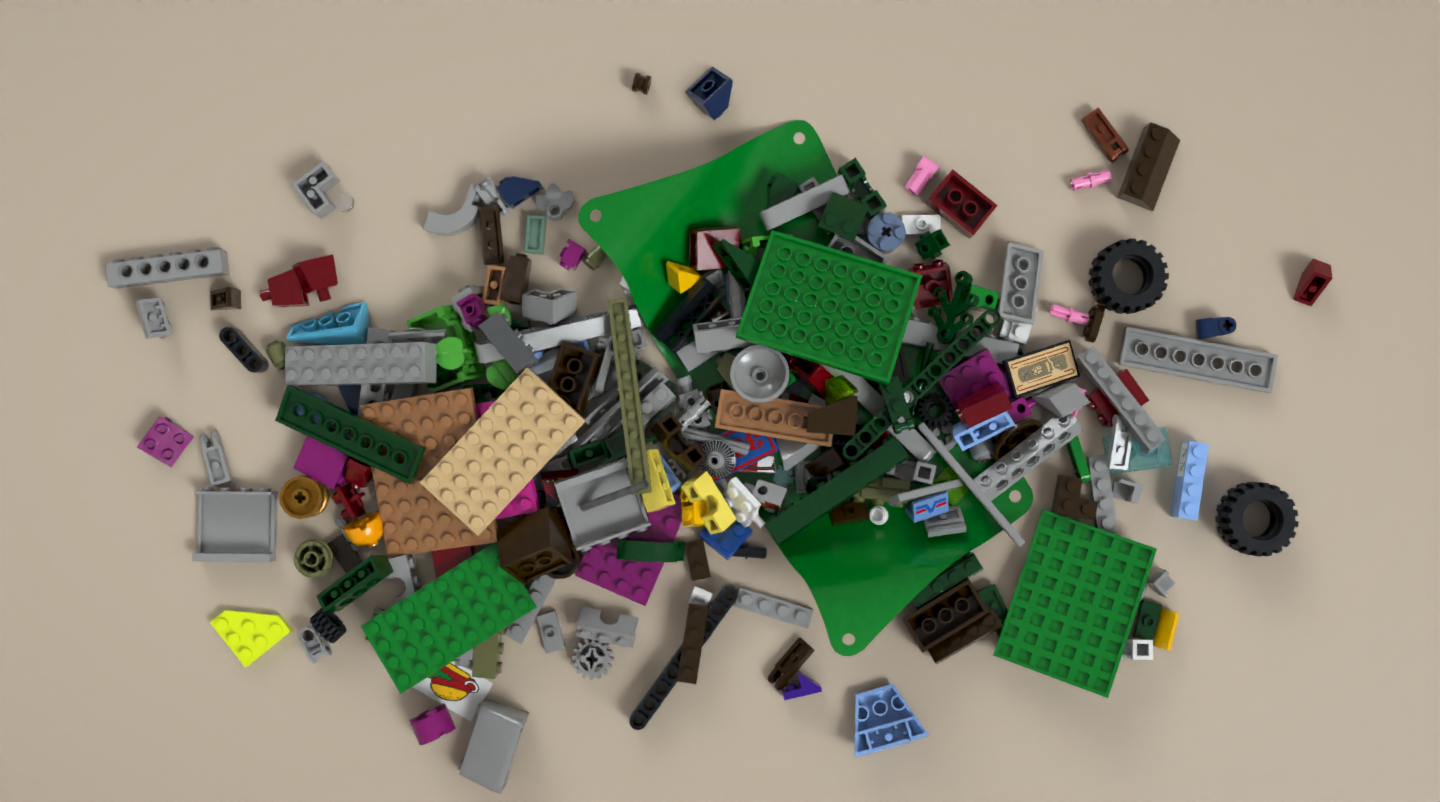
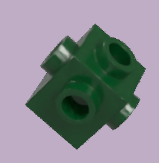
M941 229L933 233L928 231L919 236L921 240L915 243L917 251L923 260L930 257L933 260L942 255L941 251L950 246Z

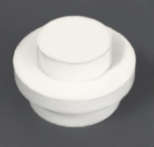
M874 506L869 512V518L872 523L882 525L888 520V511L883 506Z

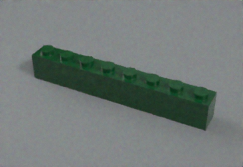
M890 436L880 442V447L877 449L871 448L865 452L864 458L861 460L855 459L848 464L849 468L845 471H837L832 475L833 479L827 483L826 481L819 483L816 486L817 490L811 494L810 492L803 494L800 497V501L795 505L792 502L783 508L784 512L780 515L776 513L767 519L768 523L765 526L777 544L782 545L907 460L909 455L897 438L893 437L891 439Z

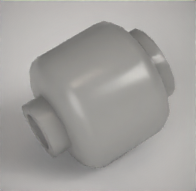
M992 438L969 448L973 460L983 463L993 459L994 444Z

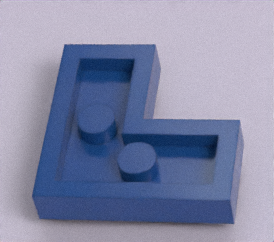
M736 520L726 532L723 531L711 535L705 527L698 536L726 560H729L749 538L753 530L749 527L745 528Z

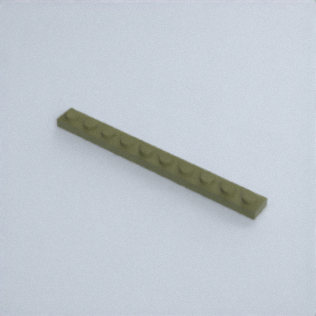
M628 299L609 300L608 309L630 486L644 480L649 485L648 488L632 493V495L652 493Z

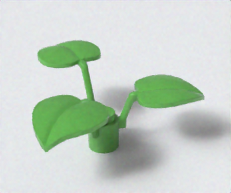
M501 303L500 305L487 308L489 317L495 312L500 313V315L505 313L511 321L510 312L505 304ZM447 337L436 344V363L445 369L454 370L464 363L465 356L463 353H477L476 350L463 349L461 339ZM505 359L498 360L497 362L493 361L494 365L486 370L487 379L495 387L506 390L517 379L519 374L514 371Z

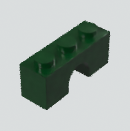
M856 157L839 168L837 173L839 175L843 174L854 199L861 204L869 206L865 214L868 220L885 210L887 207L886 203L878 191L873 190L865 176L866 173Z

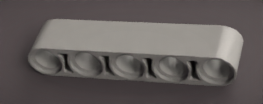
M843 174L759 212L766 231L828 203L832 192L842 196L849 193L850 191Z

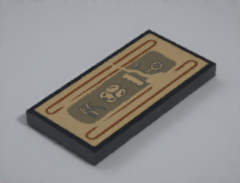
M1070 340L1002 361L1012 398L1080 377Z

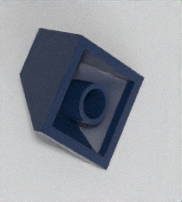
M711 67L685 93L708 117L715 120L729 106L733 81L716 68Z

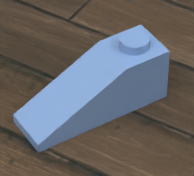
M1007 411L968 428L966 423L962 424L960 421L952 425L953 437L962 451L1015 426V423Z

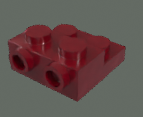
M934 260L932 265L924 266V263H917L913 265V268L909 269V272L922 275L914 301L916 309L941 305L939 299L933 296V292L937 287L946 290V296L951 303L953 291L950 266L947 262Z

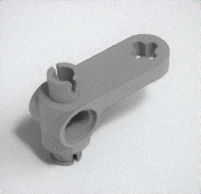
M612 335L609 338L600 336L599 341L604 342V344L598 342L597 348L606 350L595 391L601 393L605 390L614 358ZM634 345V352H641L642 347ZM635 352V358L639 359L640 354Z

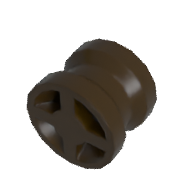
M636 72L632 91H641L647 95L652 77L649 75L645 77Z

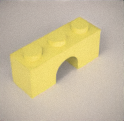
M707 471L694 474L681 486L691 503L699 500H704L706 503L707 511L701 520L711 535L725 531L736 520L731 508Z

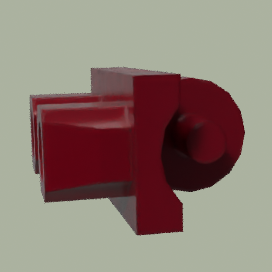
M349 484L335 489L336 493L331 498L335 504L342 503L345 507L341 511V516L344 520H352L366 514L363 508L364 503L361 500L365 496L364 492L358 494L356 489L352 488Z

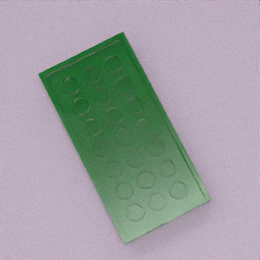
M495 542L361 625L398 691L402 694L538 607L524 584L500 568L499 543Z

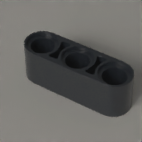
M225 327L220 331L219 338L221 342L248 371L264 373L268 369L267 359L239 329ZM230 332H233L234 338L230 341L228 336ZM243 346H246L247 352L242 355L241 349ZM258 359L260 366L255 369L254 362Z

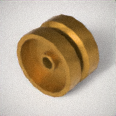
M309 476L294 477L288 480L281 488L279 495L280 505L284 512L291 517L297 519L314 517L322 513L328 506L330 499L329 489L326 485Z

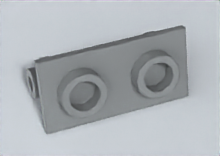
M489 176L474 187L487 206L499 205L500 216H505L510 212L509 209L511 207Z

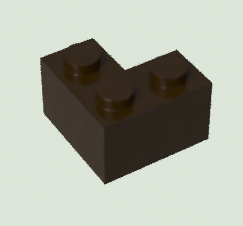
M1058 475L1051 512L1095 521L1098 501L1079 498L1083 479Z

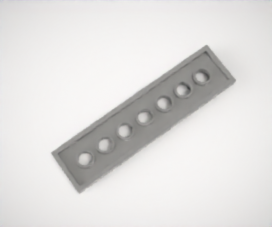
M1125 327L1118 365L1272 393L1278 355ZM1139 344H1143L1146 348V352L1143 355L1137 352ZM1157 348H1162L1164 350L1165 354L1163 358H1158L1156 356ZM1177 351H1180L1183 354V360L1181 362H1178L1175 359V353ZM1195 355L1201 356L1202 363L1200 365L1194 363ZM1215 358L1221 362L1219 369L1214 368L1212 365ZM1233 362H1237L1240 366L1237 373L1231 369ZM1253 365L1257 366L1259 370L1256 376H1253L1250 372V368Z

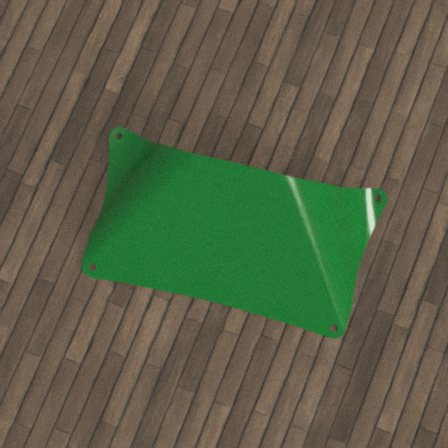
M804 120L787 122L740 145L713 161L690 170L608 195L595 197L586 202L579 211L578 222L580 226L602 248L623 275L641 317L676 378L678 379L690 374L693 381L691 382L693 389L698 388V391H703L705 398H707L705 393L709 386L725 381L717 370L718 365L715 364L719 355H724L725 352L731 355L733 353L739 354L744 349L732 348L729 351H722L688 373L676 352L675 354L671 352L652 334L688 294L687 290L680 294L668 284L666 263L671 261L689 267L690 228L733 226L740 229L741 240L756 236H768L766 235V229L759 212L767 209V192L770 188L767 185L772 176L776 177L778 173H781L799 183V185L812 177H815L818 184H821L837 176L818 134ZM801 132L805 135L806 139L803 144L799 145L794 142L793 137L795 133ZM796 189L793 196L800 193L798 189ZM595 209L599 210L602 214L601 219L597 222L590 220V213ZM812 211L783 223L774 230L783 234H793V237L826 247L835 236L833 234L827 236L825 231L818 228L819 222ZM862 223L857 237L864 241L865 227ZM720 268L725 285L718 289L726 296L721 304L728 310L725 278L728 268ZM711 269L695 271L702 275ZM714 291L712 295L717 298L718 294ZM697 310L696 316H700L701 313L699 310ZM911 311L910 317H915V315ZM691 321L683 325V330H688L691 326ZM694 333L685 342H688V344L693 342ZM678 335L670 339L669 343L672 346L677 342ZM902 344L909 381L900 382L902 389L919 374L925 349ZM932 351L929 364L939 355L937 351ZM780 352L785 357L786 361H788L789 359L786 358V356L782 352ZM931 367V374L933 376H938V369L936 367ZM863 378L870 385L869 379ZM937 381L920 398L919 403H922L923 397L927 398V394L932 396L937 392V395H940V393L944 394V397L947 395ZM803 385L801 394L797 396L809 400L812 394H817ZM879 386L873 387L882 396ZM844 389L841 391L845 399L851 397ZM689 398L690 403L693 405L695 403V400L693 398ZM857 402L856 417L860 419L858 425L864 426L873 417ZM933 405L929 409V415L934 418L940 417L944 412L940 405ZM954 406V418L952 417L951 422L952 425L961 421ZM711 408L710 412L713 419L710 420L711 425L708 426L707 432L719 435L727 430L715 428L717 413L714 414ZM917 408L916 416L911 418L914 422L915 430L927 441L917 428L922 423ZM876 420L874 421L875 428L881 430L883 427ZM940 430V435L937 436V439L944 442L945 437L950 435V433L943 434ZM991 437L993 444L995 445L996 439L994 437ZM958 443L948 451L972 480L996 462L993 458L987 462L979 463L972 459L969 448L962 451ZM836 445L837 448L839 449V451L841 452V448H842V447L839 446V445ZM823 446L812 452L804 460L812 461L824 452H821ZM868 447L857 459L861 460L864 458V453L871 448ZM905 449V451L909 455V458L906 461L917 462V460ZM779 451L774 453L775 474L738 471L733 473L743 485L745 482L756 485L758 480H763L787 488V500L784 507L792 502L795 505L800 501V497L805 494L796 493L794 466L785 471ZM938 452L927 462L937 466L932 485L960 479ZM833 471L829 473L831 475L830 480L832 479ZM1022 477L991 502L1005 519L1012 524L1030 509L1033 503V492L1026 479ZM963 481V486L947 492L949 507L960 505L966 525V532L928 538L923 520L914 523L905 513L906 505H903V508L891 507L889 503H884L883 507L888 511V520L882 525L872 523L869 518L865 521L832 526L829 514L827 513L782 545H778L784 556L808 585L821 613L831 646L836 653L842 656H853L863 651L933 579L963 555L982 545L1003 530ZM910 482L909 491L927 486ZM1014 490L1019 491L1022 496L1021 500L1017 503L1012 502L1009 498V494ZM849 498L843 503L853 502V498ZM864 500L868 513L874 506H878L872 504V501ZM916 500L908 501L907 506L911 505V502ZM759 508V516L767 524V519L774 514ZM849 633L855 637V642L852 645L843 643L842 638L845 634Z

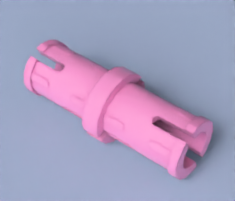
M1109 170L1098 173L1090 172L1085 176L1070 179V185L1073 191L1087 187L1093 188L1095 185L1111 182V173Z

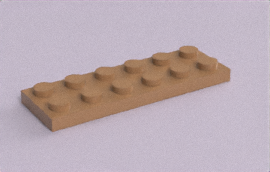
M721 389L715 428L831 447L833 434L806 433L807 428H803L804 416L807 417L808 412L824 407L822 405L779 398L767 403H753L743 399L736 391Z

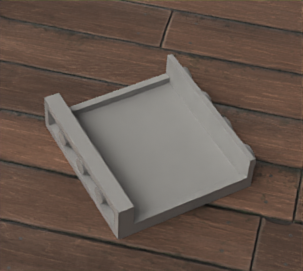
M627 457L553 482L576 551L581 550V552L592 549L593 545L599 544L601 546L610 543V539L628 537L629 533L636 531V533L647 530V526L651 525L640 494H629L586 511H582L580 508L582 503L630 486Z
M201 487V491H194V494H198L197 552L192 553V561L272 562L276 560L277 491H271V488H259V491H252V488L249 487L239 488V491H232L233 487H220V491H213V487Z

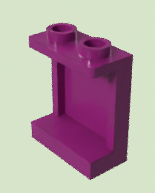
M307 436L293 468L331 489H335L345 484L347 463L353 457Z

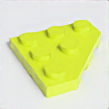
M228 609L224 610L210 622L245 668L293 630L281 615L241 612Z

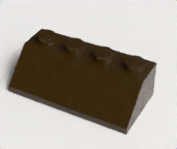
M1152 122L1143 128L1117 198L1154 211L1180 139L1168 128Z
M563 341L547 385L582 416L603 355Z
M968 578L908 614L902 620L916 645L923 653L986 615L989 611Z

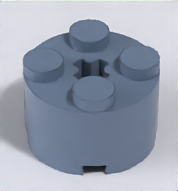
M891 212L880 213L867 224L864 232V241L881 253L889 254L895 251L904 241L906 235L904 223ZM884 231H886V232L888 233V234L885 235V236H882V235H881V233L884 232Z

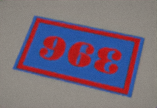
M731 430L719 434V436L750 445L747 455L735 452L736 465L727 476L780 451L774 437ZM705 443L698 444L699 448L701 449ZM712 458L714 463H718L716 458ZM712 477V480H713V482H716V481H718V480H720V479H723V478H725V477H721V478Z

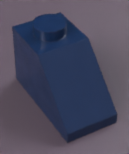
M514 176L502 179L499 182L500 185L497 186L512 209L543 189L539 181Z

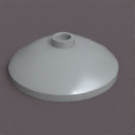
M753 345L745 348L735 357L731 365L730 378L735 391L743 399L753 403H767L779 397L786 389L789 381V367L785 357L779 351L760 345ZM763 374L764 378L762 380L757 379V375Z

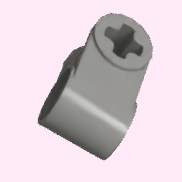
M312 624L300 630L298 637L310 662L316 663L317 659L325 655L330 656L332 650L329 643L324 637L320 636L319 632L315 631L316 629L312 627ZM307 630L312 631L313 638L307 636Z

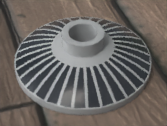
M715 439L706 442L701 447V450L707 457L700 464L703 471H707L710 476L716 478L725 477L733 471L736 465V455L728 443ZM712 458H716L718 463H714Z

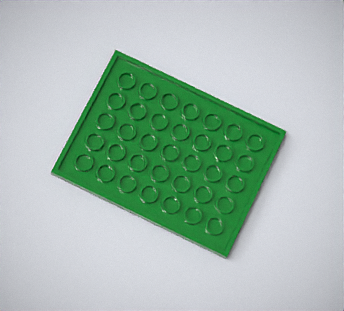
M772 230L739 324L736 338L889 385L922 275Z

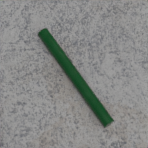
M932 342L926 343L919 373L929 365L934 347ZM917 380V387L923 389L924 382ZM920 399L910 407L911 417L916 416Z

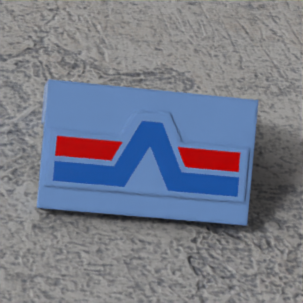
M943 491L913 501L911 505L905 506V513L916 523L948 512V492Z

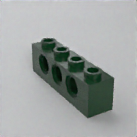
M369 556L319 593L317 599L323 612L342 610L394 571L387 556Z

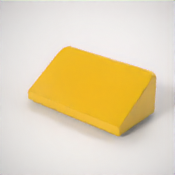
M1161 608L1153 646L1168 651L1171 650L1179 613Z

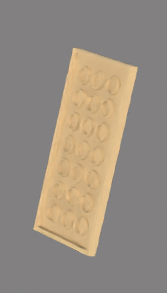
M527 367L420 483L479 536L586 420Z

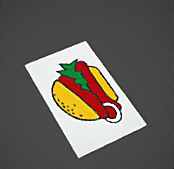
M454 660L413 686V688L440 704L445 703L448 709L471 722L478 704L483 702L493 683L485 678L472 677L470 669L456 666Z

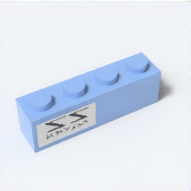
M1182 441L1171 510L1172 517L1198 521L1209 444Z

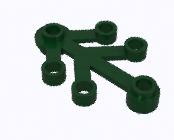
M960 271L955 275L957 285L951 304L946 296L947 292L945 289L937 287L933 292V296L939 299L947 315L946 322H944L941 317L940 308L931 306L928 309V315L934 318L939 329L937 340L942 344L952 343L956 338V332L966 325H971L974 321L973 315L965 311L977 306L979 297L975 294H969L966 297V301L959 305L964 288L969 287L973 281L972 275L966 271ZM959 315H961V316H960V321H958L957 323L953 324L955 318L958 317Z

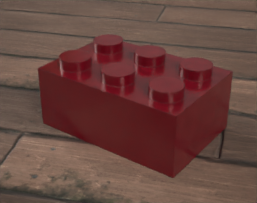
M953 169L925 202V204L969 239L998 206Z

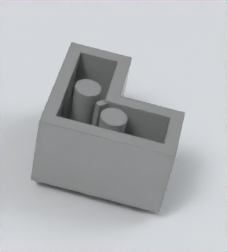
M321 162L292 183L312 213L320 219L336 208L325 192L338 184L340 180L325 162Z
M559 288L548 293L533 289L522 294V316L530 318L532 321H543L547 325H555L557 322L568 319L569 316L577 313L576 291Z

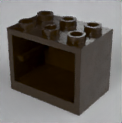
M548 506L498 528L500 568L520 583L524 584L572 563L570 533L567 522Z

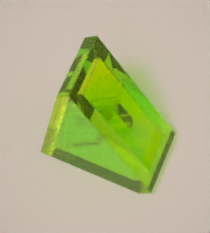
M843 375L825 380L826 406L858 393L857 388Z

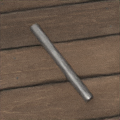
M644 480L582 503L580 508L582 511H586L649 487L648 482Z

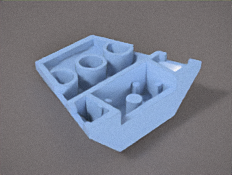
M893 684L856 694L854 758L929 736Z

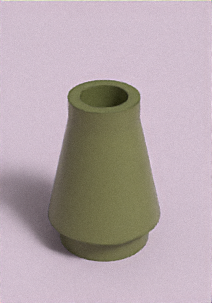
M597 245L584 255L583 263L590 269L595 270L600 267L606 253Z

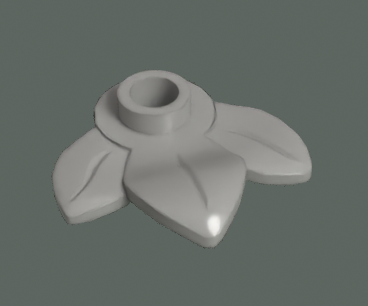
M554 183L550 184L545 195H536L537 207L546 212L547 217L552 221L562 219L565 210L572 206L574 200L572 191L562 194L560 188ZM555 208L559 210L557 215L552 214Z

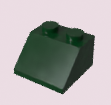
M832 192L818 228L854 243L869 206Z

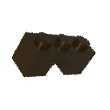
M670 412L650 430L687 475L705 461L707 457L696 443L693 445L689 444L681 434L683 426L674 414Z

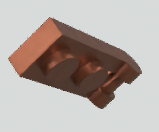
M1099 107L1081 120L1106 153L1110 162H1115L1118 156L1124 155L1129 151L1125 142ZM1113 143L1117 146L1115 150L1111 147Z

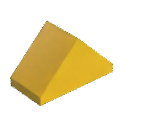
M671 261L666 263L668 284L680 294L696 285L703 278L693 268Z

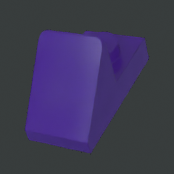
M797 671L800 685L797 686L796 683L785 686V689H782L784 701L822 692L819 683L800 671Z

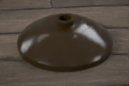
M1024 419L1016 422L1015 426L1003 431L993 448L994 460L998 461L1043 425L1036 419Z

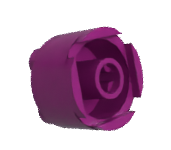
M445 703L431 711H424L409 720L419 745L430 743L456 729Z

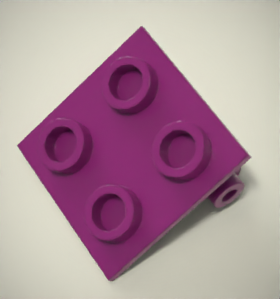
M159 416L137 448L172 467L194 436L171 423L172 420L168 417L163 418Z

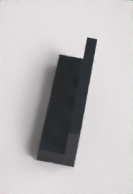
M704 276L652 334L675 354L693 334L692 324L703 323L726 296ZM715 291L718 297L714 301L709 302L710 295ZM699 307H704V312L700 316H696V311ZM691 321V326L688 330H683V325ZM678 335L677 342L672 346L669 343L670 339Z

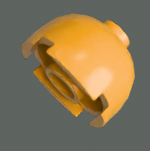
M379 512L367 513L364 515L366 518L361 520L356 518L344 527L347 538L356 546H367L369 548L378 544L384 529Z

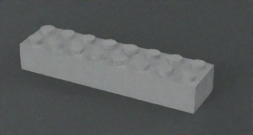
M409 342L285 347V385L301 387L436 383V344Z

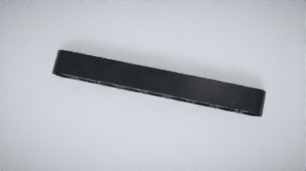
M724 585L708 606L706 621H710L712 627L705 630L702 647L736 601L738 591L734 585ZM731 589L735 595L728 599L723 593L725 590ZM715 605H721L723 612L715 614L712 608ZM683 643L633 710L629 719L630 726L633 729L641 730L647 725L678 682V674L674 677L669 676L667 670L675 668L679 671L680 659L678 655L682 652ZM664 684L667 689L664 692H659L656 686ZM651 699L655 702V706L649 708L645 705V701ZM636 715H640L643 717L644 721L642 723H636L633 717Z

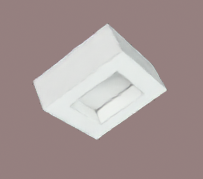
M695 586L688 603L708 606L713 593Z

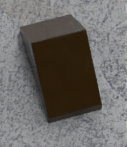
M226 287L210 291L211 310L241 309V290Z

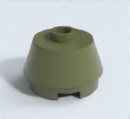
M310 539L300 544L294 556L296 569L302 575L309 578H318L325 575L333 562V554L330 547L325 542L317 539Z

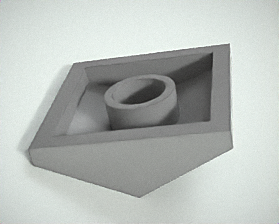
M1062 382L1033 396L1034 401L1060 418L1089 403V400L1076 383Z

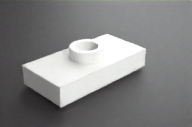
M940 215L901 216L906 235H922L928 231L933 233L941 229Z

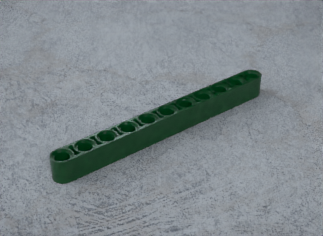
M988 309L982 313L902 389L903 393H908L911 396L910 403H907L908 409L1000 322L1001 316L996 309ZM986 315L993 317V323L987 322ZM972 328L979 329L980 336L973 335ZM958 341L965 342V350L959 348ZM945 354L952 356V363L945 361ZM931 367H936L938 369V376H933L931 374ZM917 380H922L925 383L924 389L917 387ZM886 406L841 448L843 459L852 461L859 457L891 426ZM875 420L882 421L883 428L881 430L875 428ZM861 433L868 434V443H863L860 440ZM847 446L855 449L853 457L846 454Z

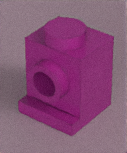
M568 239L567 243L569 246L568 248L565 246L561 251V262L559 265L569 271L570 268L576 270L587 251Z
M472 293L457 302L466 324L478 327L489 318L484 301L479 296Z

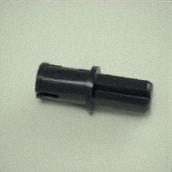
M746 544V546H740L732 556L745 557V559H765L767 549Z

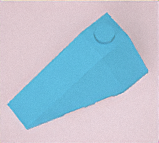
M362 302L342 307V311L334 314L330 311L325 313L326 316L320 319L311 318L291 326L286 339L293 342L324 345L366 344L368 328H370L367 304Z

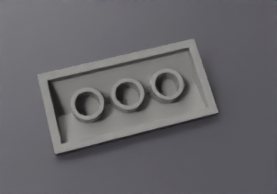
M1011 242L1007 243L998 312L1002 319L1011 323L1034 324L1043 250Z

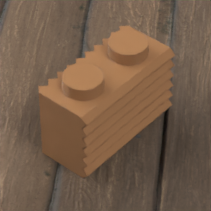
M487 266L482 296L485 305L495 306L505 303L500 299L507 270L505 267Z

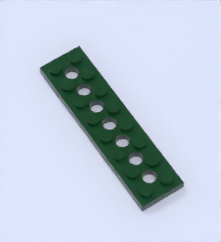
M287 385L275 421L408 484L414 483L426 447L293 385ZM298 405L303 409L301 416L296 411ZM315 413L320 417L319 423L313 420ZM331 421H334L336 423V431L331 430ZM348 429L353 431L354 436L352 439L347 436ZM365 437L370 439L371 444L369 447L364 445L363 440ZM381 445L387 447L388 452L386 455L381 453ZM398 453L404 455V463L398 461Z

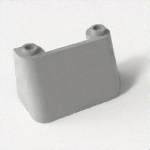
M485 699L483 703H479L475 714L478 717L465 757L460 759L457 770H460L459 775L501 794L506 786L507 776L510 772L509 769L529 712Z

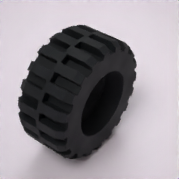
M1130 238L1117 241L1097 254L1098 256L1091 263L1093 267L1089 269L1088 275L1092 276L1088 282L1089 286L1093 285L1094 290L1091 293L1093 296L1097 295L1099 298L1097 302L1100 305L1105 304V309L1109 311L1115 310V313L1132 314L1152 307L1156 304L1155 301L1161 299L1163 296L1161 292L1165 291L1168 285L1165 283V280L1169 279V273H1165V268H1168L1167 262H1162L1161 258L1164 256L1161 252H1155V246L1152 244L1147 246V241H1136V239ZM1122 259H1129L1135 262L1143 273L1142 287L1135 294L1129 295L1120 291L1114 283L1113 269L1115 264Z
M1262 482L1240 483L1236 485V488H1230L1227 491L1228 496H1222L1220 501L1223 503L1221 506L1217 505L1216 511H1219V516H1215V522H1218L1220 525L1217 527L1218 533L1223 534L1222 540L1225 543H1229V547L1233 550L1258 557L1272 556L1273 553L1281 552L1282 546L1288 547L1291 543L1289 539L1295 537L1296 532H1294V528L1298 527L1299 523L1295 521V516H1298V511L1293 509V506H1295L1293 499H1287L1289 494L1280 490V487ZM1254 501L1263 502L1270 513L1269 526L1258 537L1250 536L1243 525L1244 511Z

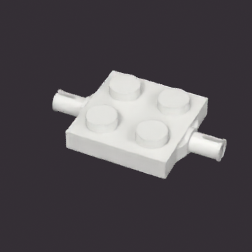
M734 477L729 482L725 478L717 481L724 488L723 498L739 523L745 528L751 525L752 521L760 529L765 526L766 522L759 516L760 502L737 477Z

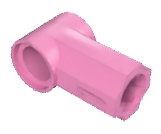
M923 156L904 188L910 194L918 197L928 180H931L938 170L939 165Z

